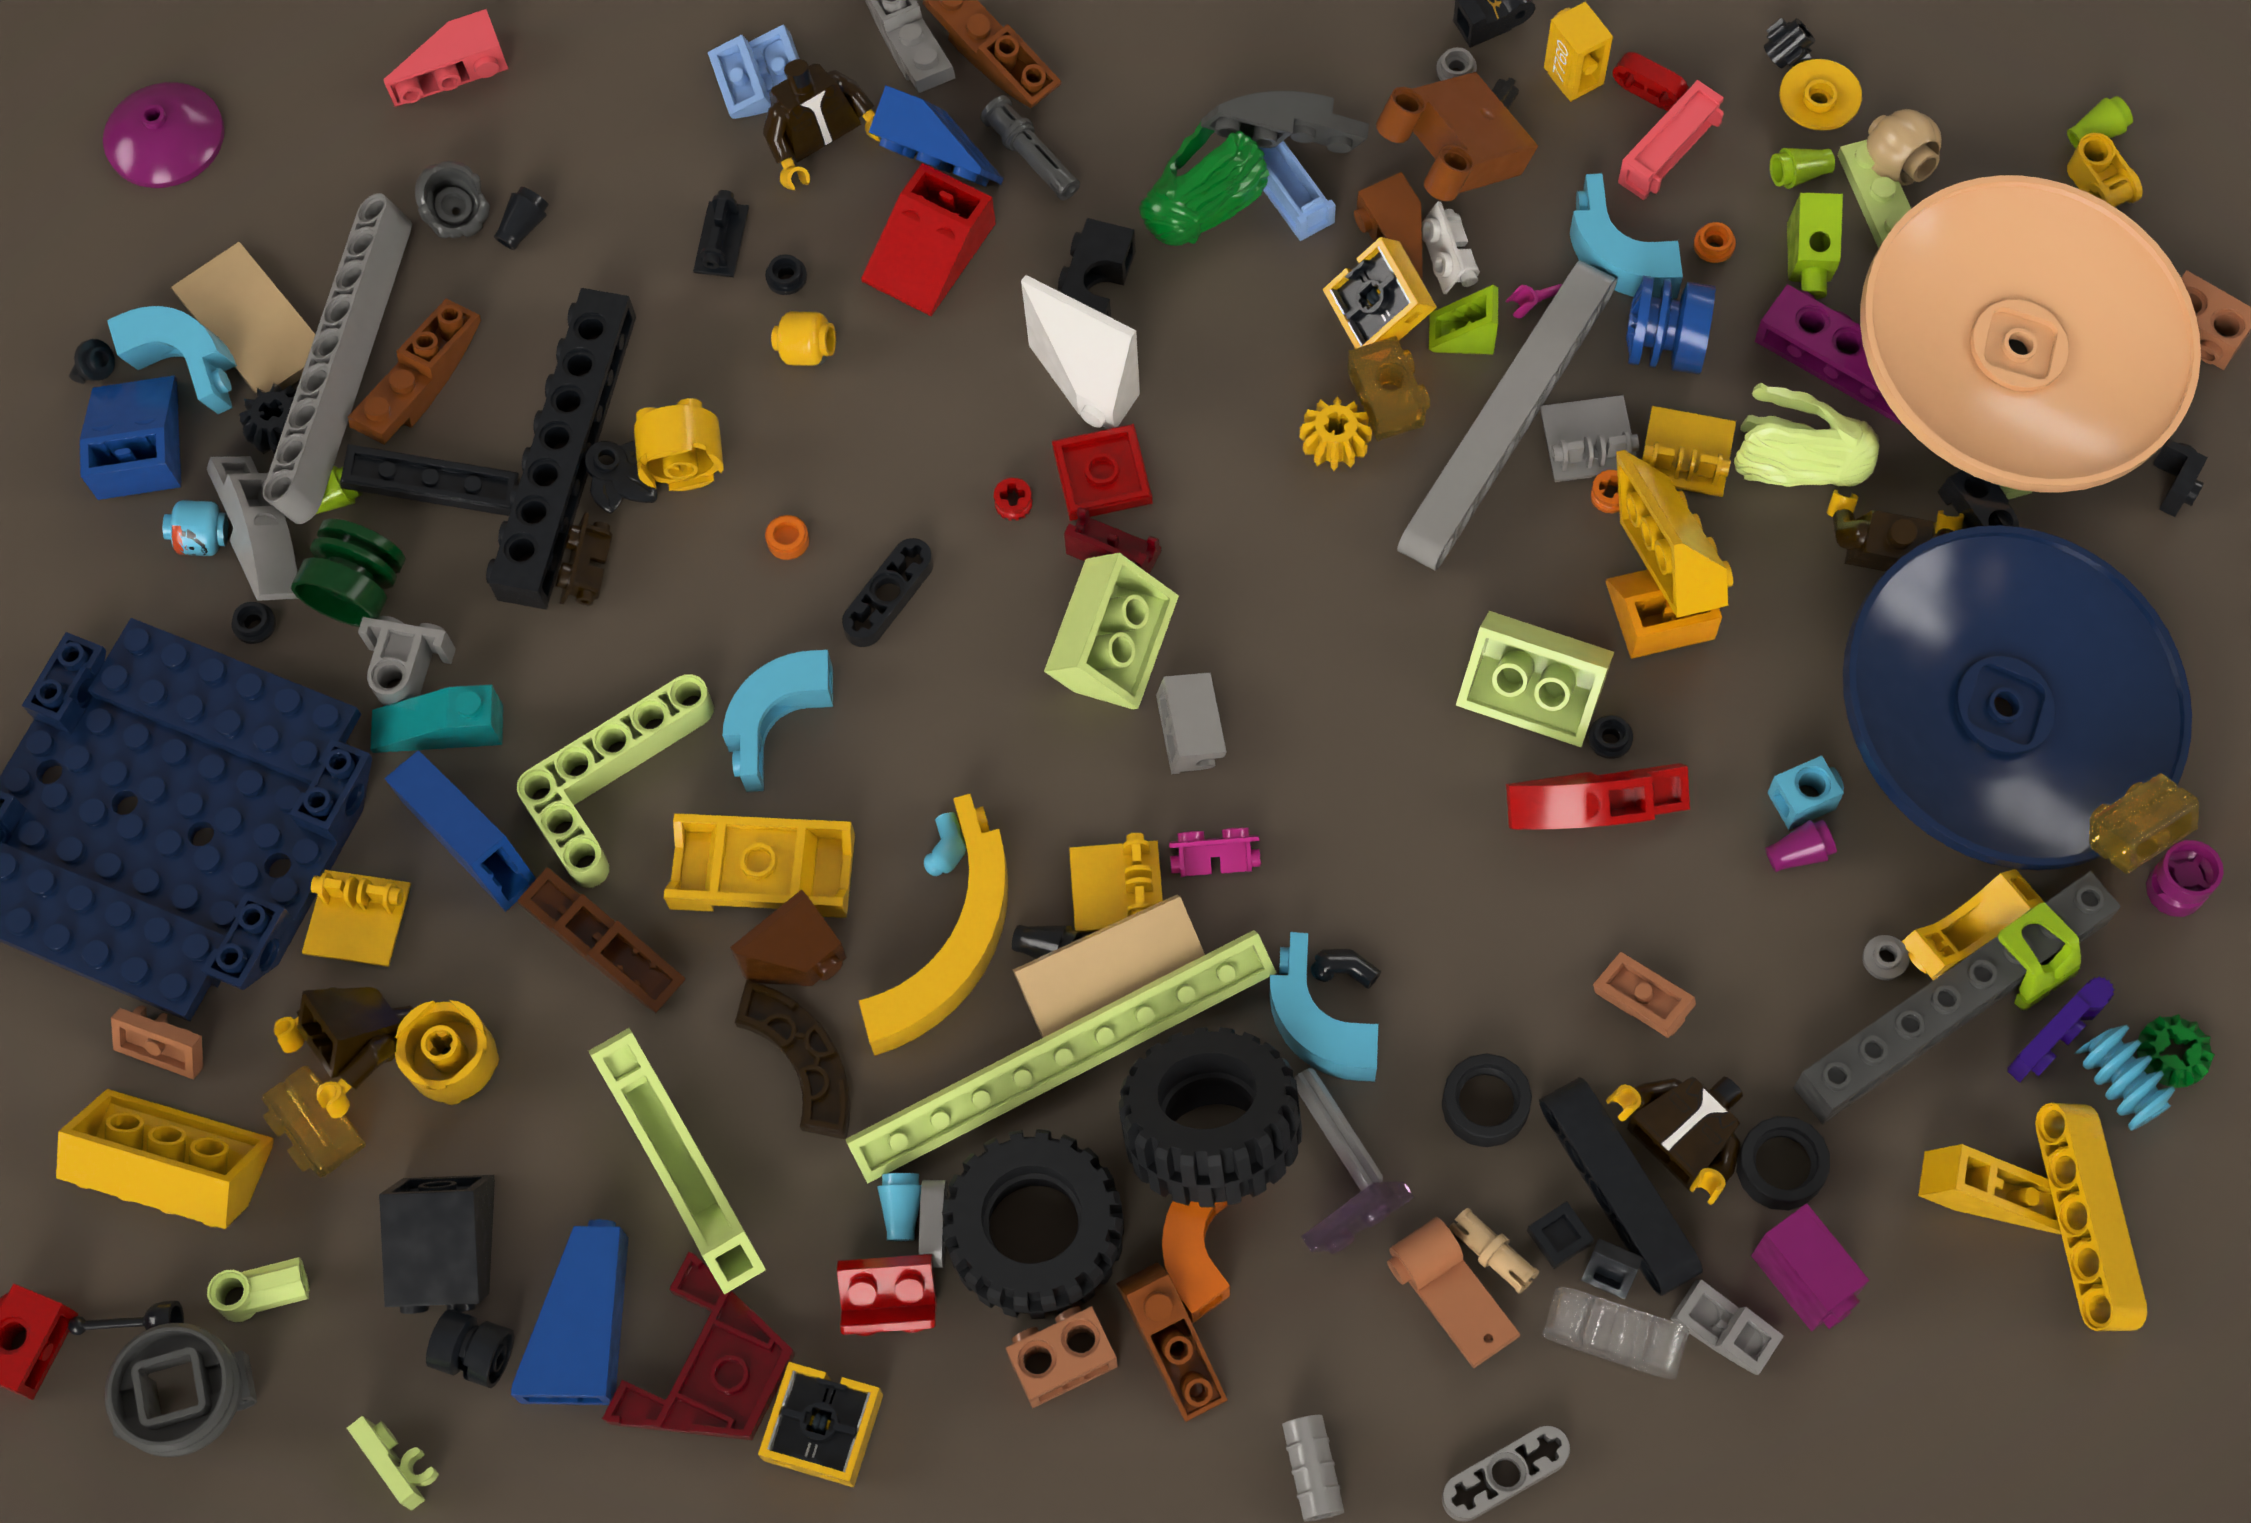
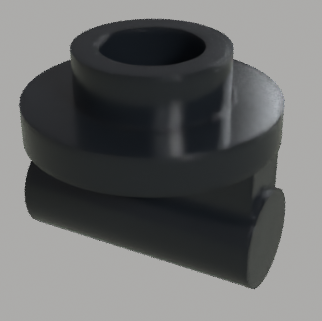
M90 339L82 342L75 351V364L69 377L81 384H84L86 380L99 381L108 378L115 367V357L112 349L108 344L99 339Z

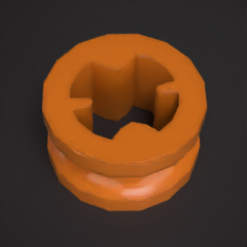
M1617 470L1602 471L1593 481L1590 497L1592 504L1604 513L1612 514L1619 512ZM1609 485L1617 487V492L1613 498L1604 496L1605 490L1608 489Z

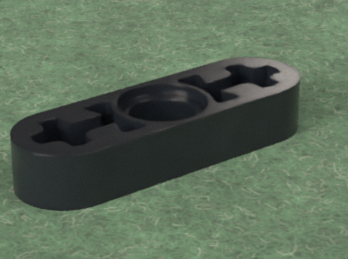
M909 538L900 542L851 603L842 618L845 636L850 643L858 647H868L875 644L924 583L933 569L931 549L926 542L917 538ZM917 554H920L921 564L913 562L906 569L905 557L914 558ZM904 571L908 582L901 576ZM884 584H894L900 589L899 595L892 601L880 600L877 598L876 592ZM868 603H870L875 609L872 614ZM870 616L871 628L868 630L862 627L857 632L854 622L857 620L863 623Z

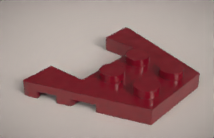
M688 1252L669 1290L672 1294L711 1311V1314L670 1394L664 1400L622 1380L602 1419L606 1423L615 1426L753 1440L783 1380L788 1362H792L795 1352L732 1290L724 1295L710 1269L695 1254Z

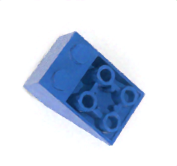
M885 85L869 129V133L881 138L879 146L913 160L917 152L915 160L950 173L952 166H954L952 174L987 187L989 180L1002 184L1003 177L945 110L921 98Z
M175 375L92 388L80 436V474L83 481L98 500L181 488L178 392Z

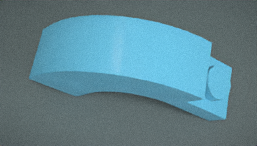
M1586 174L1583 191H1577L1576 211H1573L1570 227L1571 243L1578 259L1618 278L1614 290L1619 293L1634 297L1644 275L1654 277L1652 296L1660 297L1665 278L1671 279L1672 299L1678 298L1683 278L1678 241L1643 242L1621 233L1613 225L1607 212L1603 174Z
M148 306L124 312L107 320L117 356L135 369H143L166 358L183 357L187 362L198 400L217 414L233 408L228 393L232 390V386L224 371L237 366L234 357L218 336L192 316L170 307Z
M828 650L801 651L776 658L751 674L734 694L725 714L722 736L728 751L733 752L732 765L734 777L741 778L746 792L764 791V744L768 732L781 717L799 709L833 707V666Z
M1290 932V947H1280L1279 974L1285 975H1270V1006L1279 1033L1291 1050L1311 1067L1341 1079L1375 1082L1379 1024L1339 1021L1326 1015L1316 1006L1307 987L1308 933Z

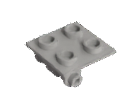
M1623 395L1540 406L1555 482L1592 478L1602 471L1617 470V451L1626 450L1636 456V451H1639L1638 435H1632Z

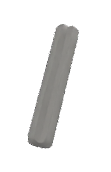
M1308 1068L1294 1077L1300 1097L1359 1189L1364 1193L1373 1190L1382 1183L1383 1175L1316 1071Z

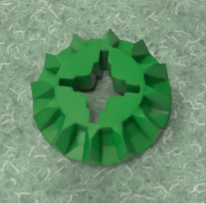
M2180 1014L2157 1017L2144 1027L2138 1037V1040L2141 1042L2137 1049L2138 1058L2148 1055L2152 1057V1061L2144 1071L2147 1074L2162 1071L2164 1075L2158 1083L2169 1087L2182 1088L2199 1082L2209 1072L2215 1054L2212 1053L2210 1046L2211 1036H2207L2198 1026V1021L2190 1022L2181 1018ZM2170 1039H2173L2176 1045H2190L2182 1055L2183 1060L2180 1061L2177 1055L2169 1056L2166 1054L2160 1056L2171 1044Z

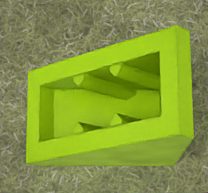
M1495 285L1488 286L1429 314V350L1434 353L1494 354L1498 328V287Z

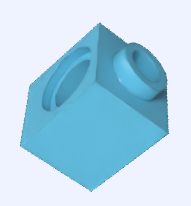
M1821 755L1774 776L1767 793L1788 830H1791L1806 823L1808 820L1816 819L1836 810L1844 794V785L1838 771L1834 767L1829 768ZM1803 785L1811 786L1817 790L1819 796L1809 797L1803 794L1799 787Z

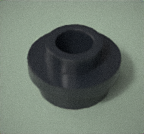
M784 254L775 257L766 269L765 277L769 288L773 292L780 295H791L803 288L807 281V272L804 264L792 255ZM784 275H792L789 279H781Z
M246 602L235 610L231 623L232 630L236 637L244 643H260L269 638L276 626V618L267 605L258 602ZM253 621H261L258 626L249 629V626Z
M1609 715L1597 719L1592 724L1588 734V741L1590 747L1597 755L1607 759L1622 757L1629 751L1633 742V732L1630 725L1624 719ZM1613 734L1617 737L1618 742L1609 744L1603 740L1602 736Z

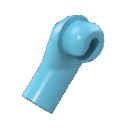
M954 812L944 813L935 819L941 840L934 847L932 853L927 854L924 858V867L932 876H940L942 873L951 872L965 855V841L956 813Z

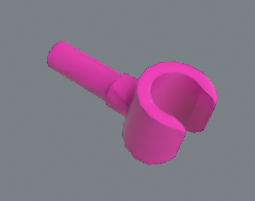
M1562 284L1541 290H1533L1527 285H1521L1505 302L1514 301L1518 303L1520 307L1513 313V316L1515 318H1523L1538 302L1554 297Z

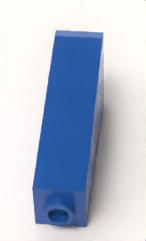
M419 750L384 778L404 805L505 912L517 902L521 895L537 879L507 837Z
M595 1219L588 1221V1226H573L512 1383L511 1395L519 1403L563 1405L610 1404L617 1386L629 1237L622 1228L616 1227V1222Z

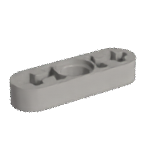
M1542 1426L1455 1475L1447 1482L1442 1493V1504L1446 1513L1457 1521L1467 1522L1474 1520L1557 1472L1564 1466L1570 1454L1568 1438L1556 1427ZM1543 1438L1548 1444L1555 1441L1559 1445L1554 1454L1556 1461L1551 1462L1547 1456L1541 1457L1531 1465L1537 1473L1530 1475L1525 1459L1516 1451L1523 1448L1525 1457H1528L1538 1450L1540 1446L1538 1439ZM1507 1460L1518 1467L1520 1479L1517 1484L1511 1487H1503L1495 1482L1492 1476V1468L1497 1462ZM1482 1472L1486 1487L1496 1497L1489 1500L1487 1492L1484 1490L1473 1498V1509L1468 1510L1464 1504L1456 1507L1452 1502L1457 1494L1455 1487L1461 1485L1465 1491L1475 1488L1480 1484V1480L1475 1475Z

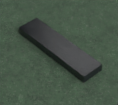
M348 444L340 485L342 489L509 516L512 509L510 506L511 491L513 486L518 484L519 473Z

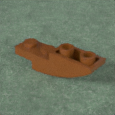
M923 0L922 4L949 32L948 40L990 81L1017 101L1032 108L1061 85L1062 81L1010 25L1007 24L1002 27L978 0Z
M445 299L396 351L398 363L348 415L350 428L383 445L387 443L403 424L412 428L430 407L455 371L480 324V315L451 300Z

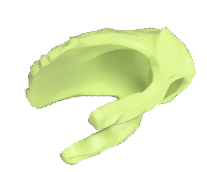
M1759 383L1754 387L1752 395L1755 399L1772 402L1784 408L1818 415L1826 420L1831 428L1816 430L1807 424L1792 422L1777 416L1758 417L1748 415L1740 427V430L1748 433L1745 434V440L1734 458L1735 469L1739 474L1744 475L1745 480L1785 487L1827 484L1838 487H1851L1867 480L1873 473L1880 445L1878 435L1866 421L1846 417L1838 413L1831 406L1818 401L1812 395L1805 392L1791 391L1783 387H1770L1763 383Z

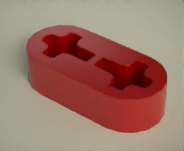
M1635 52L1625 53L1612 71L1615 81L1622 88L1666 111H1669L1689 89L1687 82L1681 76Z

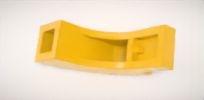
M2016 869L2002 872L1957 910L1934 924L1914 930L1902 943L1908 950L1911 962L1920 971L1927 973L1934 981L1997 937L2002 929L2044 901Z

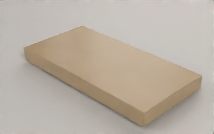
M237 242L171 286L175 295L191 315L225 343L237 365L234 368L256 395L257 388L265 391V393L270 392L273 383H275L284 390L300 380L315 333L240 242Z
M1177 894L1013 969V972L1042 1038L1204 956L1205 953L1181 896Z

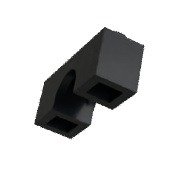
M1087 218L1082 233L1076 232L1073 237L1070 255L1073 258L1070 267L1064 266L1061 270L1058 290L1111 317L1110 299L1094 295L1089 289L1101 282H1111L1124 286L1136 252L1135 229Z

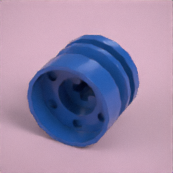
M1643 275L1641 285L1632 299L1626 331L1629 352L1628 364L1639 365L1643 347L1651 348L1649 367L1656 368L1662 351L1668 350L1671 351L1672 371L1700 375L1710 334L1715 301V286L1687 282L1680 300L1672 299L1671 279L1664 278L1660 297L1652 296L1654 277Z

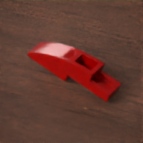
M1682 763L1602 775L1585 772L1506 784L1509 828L1567 829L1619 825L1655 820V815L1690 810L1688 766Z

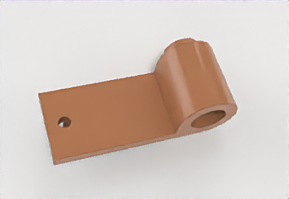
M1433 1218L1390 1247L1389 1251L1392 1258L1387 1261V1264L1393 1275L1402 1285L1407 1282L1410 1283L1473 1368L1520 1337L1518 1330L1463 1260V1253L1459 1243L1440 1218Z

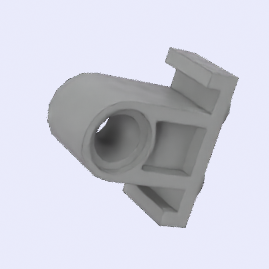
M380 616L378 619L363 617L358 630L367 648L374 651L367 672V681L383 706L420 696L432 654H438L443 663L451 664L456 650L447 632L440 626L431 623H421L420 626L404 624L402 621L390 616ZM402 679L397 686L386 688L392 680Z

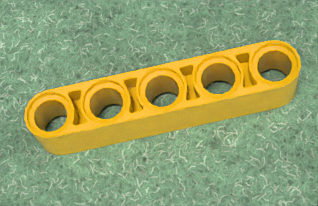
M2045 1104L2040 1108L2036 1116V1133L2082 1319L2094 1331L2138 1330L2146 1321L2147 1303L2099 1115L2092 1106L2086 1104Z

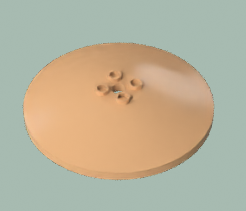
M1998 175L1959 182L1939 190L1919 202L1894 225L1878 248L1869 266L1863 285L1860 304V327L1863 347L1871 373L1887 404L1901 423L1932 452L1951 465L1993 484L2023 491L2062 493L2085 490L2111 482L2141 466L2153 456L2177 430L2193 400L2200 372L2201 343L2197 317L2182 278L2160 246L2137 223L2106 201L2070 185L2037 177ZM2013 339L2022 342L2027 349V354L2020 355L2015 353L2009 346V340Z

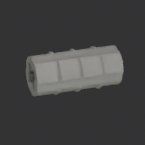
M1310 1415L1282 1423L1287 1444L1286 1449L1292 1466L1291 1472L1294 1475L1298 1493L1297 1498L1300 1502L1304 1522L1343 1514L1344 1507L1340 1494L1341 1488L1338 1485L1334 1468L1335 1462L1332 1459L1329 1446L1330 1440L1327 1437L1323 1416Z

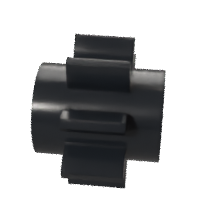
M1781 17L1766 30L1769 34L1767 35L1769 41L1764 44V49L1779 68L1783 69L1786 65L1790 66L1791 64L1795 66L1812 58L1810 46L1815 43V39L1810 30L1799 19L1796 18L1792 22L1786 23Z

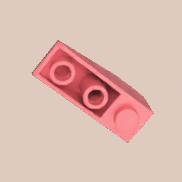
M487 9L448 21L383 79L395 107L406 103H414L421 98L442 91H450L460 85L481 78H489L496 73L508 70Z

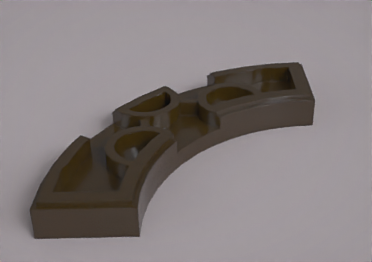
M746 980L735 1024L739 1028L752 1031L772 1042L786 1055L793 1065L802 1091L801 1130L846 1139L850 1120L849 1086L840 1056L830 1036L822 1025L794 999L766 985Z

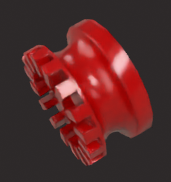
M1011 477L997 484L993 497L997 513L1002 518H1008V521H1012V519L1017 521L1021 517L1022 519L1025 518L1026 514L1029 515L1033 502L1030 486L1024 480ZM1015 491L1018 497L1021 498H1018V505L1010 506L1007 500L1008 492L1013 493Z

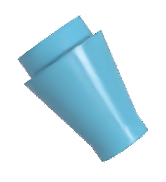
M882 1174V1185L877 1186L887 1231V1241H914L921 1197L919 1174Z

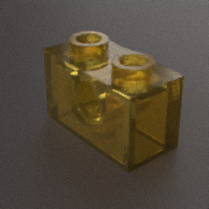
M1397 336L1350 350L1347 372L1363 410L1367 412L1369 424L1376 441L1423 427L1426 409L1430 408L1429 395L1423 384L1417 385L1413 375L1415 373V365L1412 355L1408 349L1402 350ZM1391 384L1397 386L1398 389L1387 390L1382 386Z

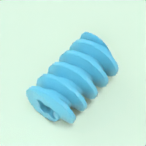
M2126 1024L2104 1031L2084 1044L2074 1054L2090 1052L2083 1061V1067L2087 1070L2101 1067L2094 1077V1082L2097 1085L2112 1082L2105 1097L2108 1100L2124 1098L2116 1112L2120 1116L2135 1113V1116L2128 1124L2130 1131H2133L2171 1107L2167 1101L2175 1092V1088L2171 1086L2158 1090L2156 1085L2164 1073L2157 1071L2147 1074L2144 1071L2152 1061V1057L2150 1055L2140 1058L2133 1056L2141 1042L2135 1040L2124 1043L2121 1040L2130 1029Z

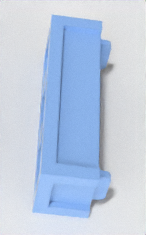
M1284 140L1276 147H1259L1265 154L1264 159L1269 171L1267 186L1263 191L1299 241L1334 224L1335 203L1332 199L1328 201Z

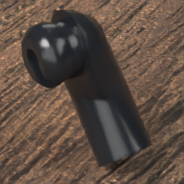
M1323 949L1315 955L1316 961L1310 968L1312 975L1319 981L1328 982L1334 977V973H1347L1367 989L1376 982L1381 974V970L1351 949Z

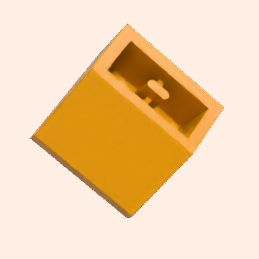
M1648 569L1606 579V585L1631 659L1715 639L1722 620L1719 608L1677 618Z

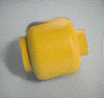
M790 311L782 316L778 326H774L771 334L772 347L775 351L779 352L780 358L785 364L792 366H821L828 356L834 354L836 330L834 325L829 323L822 313Z

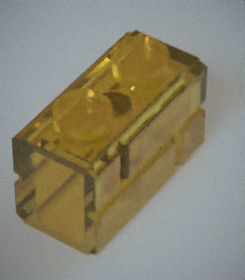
M2162 773L2146 783L2137 782L2127 790L2125 796L2111 805L2107 803L2100 805L2092 813L2089 830L2091 849L2105 859L2110 858L2113 865L2128 874L2198 829V799L2184 788H2178L2174 781Z
M307 1065L302 1066L288 1076L284 1082L278 1083L262 1095L261 1099L269 1109L262 1116L278 1137L284 1133L287 1134L294 1144L287 1151L297 1166L303 1172L311 1168L321 1178L339 1167L344 1160L350 1159L365 1148L366 1143L345 1114L339 1118H332L327 1109L321 1107L316 1094L317 1089L323 1083Z

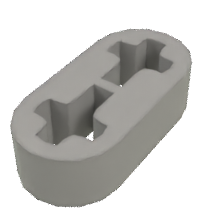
M922 1180L919 1255L932 1254L933 1268H944L946 1244L942 1229L944 1227L942 1210L944 1200L948 1199L947 1180Z

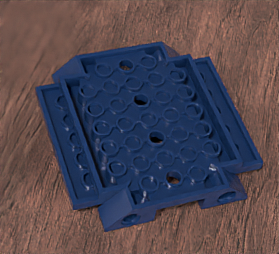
M130 618L106 660V649L103 646L65 632L22 704L23 708L34 720L0 775V942L190 1022L211 985L218 988L222 981L245 990L279 965L317 895L311 892L313 877L315 875L321 876L324 870H331L363 812L372 756L370 753L345 744L362 714L357 707L133 618ZM54 766L62 767V774L57 781L50 784L43 783V775L49 768ZM128 797H136L138 799L137 806L131 813L126 815L117 813L118 805L122 800ZM203 828H212L214 830L213 838L209 843L203 846L193 845V838L199 830ZM280 859L290 860V869L284 876L279 878L270 877L269 871L273 863Z

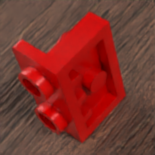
M932 1254L838 1261L837 1279L842 1311L840 1321L841 1334L870 1336L877 1332L890 1331L915 1333L936 1326L937 1297Z

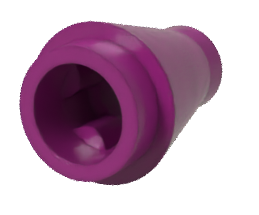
M1823 819L1815 823L1808 820L1775 844L1765 847L1767 857L1775 872L1787 868L1828 861V856L1837 853L1834 839Z

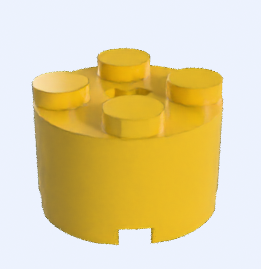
M687 398L680 400L677 405L660 408L647 407L637 411L636 423L634 425L638 476L644 484L656 488V482L667 483L669 491H686L704 487L715 481V472L719 471L722 473L724 465L719 420L714 413L702 407L700 400Z
M449 1000L450 1002H425L411 1010L398 1026L395 1036L397 1039L396 1063L401 1072L421 1094L434 1101L455 1105L478 1093L491 1079L499 1063L496 1043L479 1016L464 1003ZM445 1048L450 1050L446 1054L441 1053Z

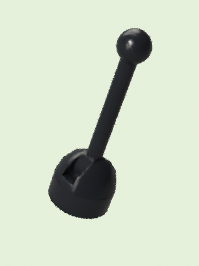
M162 1301L153 1304L146 1311L144 1317L87 1321L80 1316L73 1317L68 1323V1330L73 1335H81L86 1330L144 1326L148 1330L167 1323H184V1313L179 1301Z

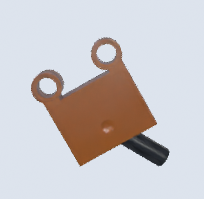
M1477 72L1412 89L1397 87L1393 90L1376 122L1378 132L1391 142L1404 143L1408 141L1412 132H1414L1435 158L1424 179V187L1432 197L1445 202L1453 201L1459 193L1522 175L1538 148L1536 142L1508 110L1519 92V89L1514 86L1516 81L1510 77L1507 81L1499 79L1492 90Z

